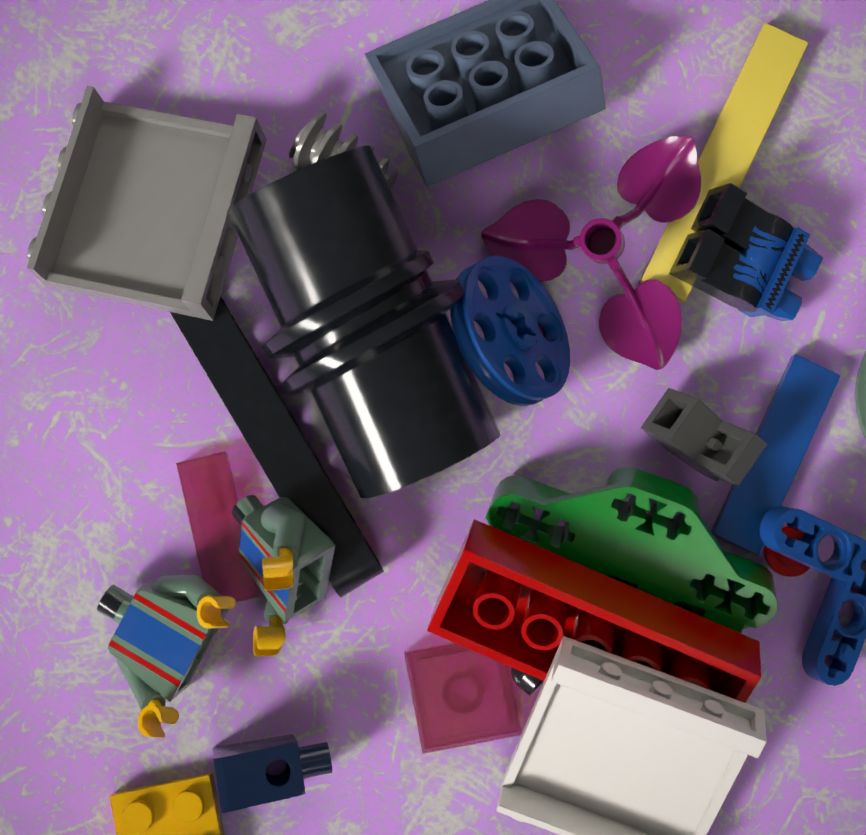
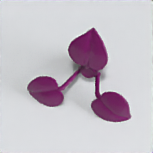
M692 136L664 138L634 153L621 168L617 189L625 201L636 205L635 208L622 216H616L613 221L605 218L591 220L583 227L580 236H576L573 240H567L570 233V222L564 211L555 203L542 199L529 200L516 205L481 232V237L492 256H502L518 262L540 282L553 280L564 272L567 265L565 250L581 247L583 252L594 262L608 264L625 294L615 295L604 304L599 318V329L602 338L607 346L621 357L644 364L655 370L664 368L677 348L682 325L681 309L675 294L661 281L647 280L633 289L617 260L625 248V238L620 229L639 217L644 210L651 219L667 223L683 218L695 207L701 192V174L697 159L696 143Z

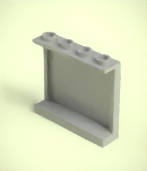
M87 86L82 102L76 105L73 112V130L68 145L61 150L58 157V175L53 190L46 195L43 202V220L38 235L32 239L28 247L27 269L45 286L213 321L238 239V233L227 211L232 205L251 194L267 140L257 118L237 114L234 126L125 106L104 102L95 87Z

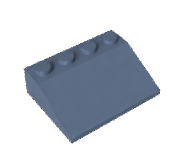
M488 0L364 53L409 155L426 187L606 109L600 65L555 0Z

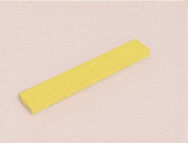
M764 22L698 158L701 174L699 199L695 207L686 216L667 223L639 284L653 279L661 281L671 289L679 303L683 304L686 301L693 286L670 275L669 272L687 235L695 233V231L691 230V227L708 191L729 183L740 188L805 52L808 42Z

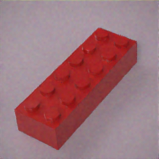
M475 519L438 596L427 628L428 632L542 681L546 678L563 636L746 703L761 678L759 641Z

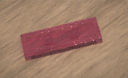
M223 451L176 463L202 578L220 596H231L236 600V603L261 597L258 585L239 557L241 525L231 513L233 507L238 502V497L227 452Z

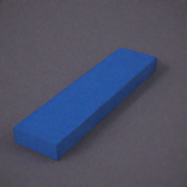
M796 354L791 356L756 432L767 445L739 486L732 484L711 530L714 536L753 555L760 554L764 545L760 536L761 520L771 508L782 506L841 375Z

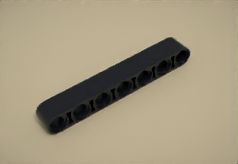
M220 296L213 321L170 312L278 496L289 498L335 544L329 582L339 597L345 596L383 573L384 570L222 297Z

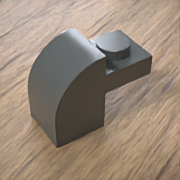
M671 388L666 390L641 426V429L664 449L697 472L716 482L722 479L736 486H739L767 445L756 433L721 420L700 399Z

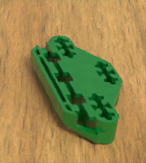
M624 467L611 473L607 479L606 486L572 494L518 475L504 478L495 489L485 519H487L490 526L629 586L634 583L637 585L636 589L696 614L698 608L704 610L702 617L739 633L748 627L756 628L770 622L776 615L778 603L771 572L759 563L724 551L699 515V503L696 495L692 490L683 485L637 468ZM627 493L633 494L629 498L628 502L622 501L626 497ZM651 499L657 501V503L653 502V514L646 512V510L650 511ZM511 502L519 504L517 509H512L509 506ZM536 508L542 509L539 521L534 519ZM676 512H681L676 516V519H671L675 516ZM560 520L566 521L564 526H558L557 524Z

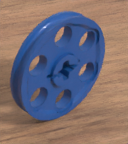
M502 256L485 257L464 269L456 279L460 280L465 295L450 308V318L459 349L475 376L494 395L513 405L530 406L558 393L564 386L569 374L570 346L562 317L545 287L524 266ZM478 281H480L484 286L488 298H486L482 294L478 285ZM510 282L517 290L519 299L514 295L510 287ZM474 321L481 327L485 340L478 335ZM538 322L543 327L546 334V338L542 335L538 326ZM536 362L543 371L544 379L537 371ZM504 363L512 371L514 382L506 374Z

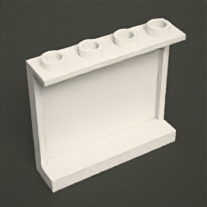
M563 636L502 779L496 811L508 815L519 822L529 823L558 835H707L747 756L759 758L767 742L765 711Z

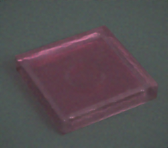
M454 642L404 651L422 754L520 736L522 734L509 666Z

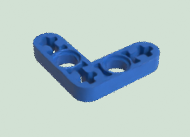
M785 506L773 507L765 513L760 524V536L764 545L772 551L831 577L803 650V669L809 677L827 685L837 686L843 684L854 671L866 639V574L863 569H860L863 559L866 563V540L803 510ZM787 523L789 528L804 533L801 541L788 538L785 533L781 532L783 524ZM830 535L834 541V551L827 561L822 562L818 556V546L825 536ZM851 586L861 588L860 594L850 591ZM850 600L854 605V616L850 623L846 626H841L838 616L839 610L846 601ZM833 633L843 636L841 642L831 638ZM827 654L833 657L830 667L823 663Z

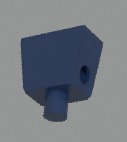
M293 734L213 748V760L222 813L306 794L304 778L332 773L328 743L323 742L298 747V742ZM278 759L286 761V768L281 774L270 775L266 773V769L272 761Z

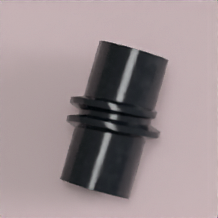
M369 145L353 148L306 166L266 185L231 206L227 212L281 326L262 346V349L267 359L296 358L299 367L282 383L288 394L312 393L360 498H372L420 481L470 457L500 437V430L474 373L459 349L452 324L446 313L465 295L459 279L431 280L427 270L434 263L429 251L417 249L376 156Z

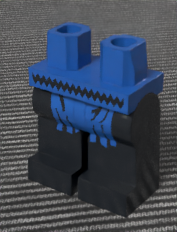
M732 183L710 189L691 227V230L695 231V233L687 235L669 274L737 308L738 311L749 317L766 315L779 321L793 320L802 304V297L785 287L791 275L801 281L810 280L817 273L823 260L819 253L806 244L811 234L799 227L793 228L786 220L768 213L745 198L747 193Z

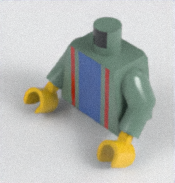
M248 495L235 504L231 513L241 525L240 560L267 598L264 619L269 622V626L254 627L253 653L255 656H275L280 652L286 638L285 628L282 625L286 624L289 619L325 599L335 544L289 498L280 497L264 506L255 495Z
M197 574L164 575L141 586L134 596L116 585H111L97 606L98 612L119 624L108 644V649L117 658V664L141 709L138 717V729L146 737L164 738L165 732L161 727V722L175 724L178 721V711L173 707L165 706L166 700L171 702L188 687L218 629L228 628L229 623L225 622L224 618L228 610L233 609L236 605V600L233 597L220 596L212 586Z

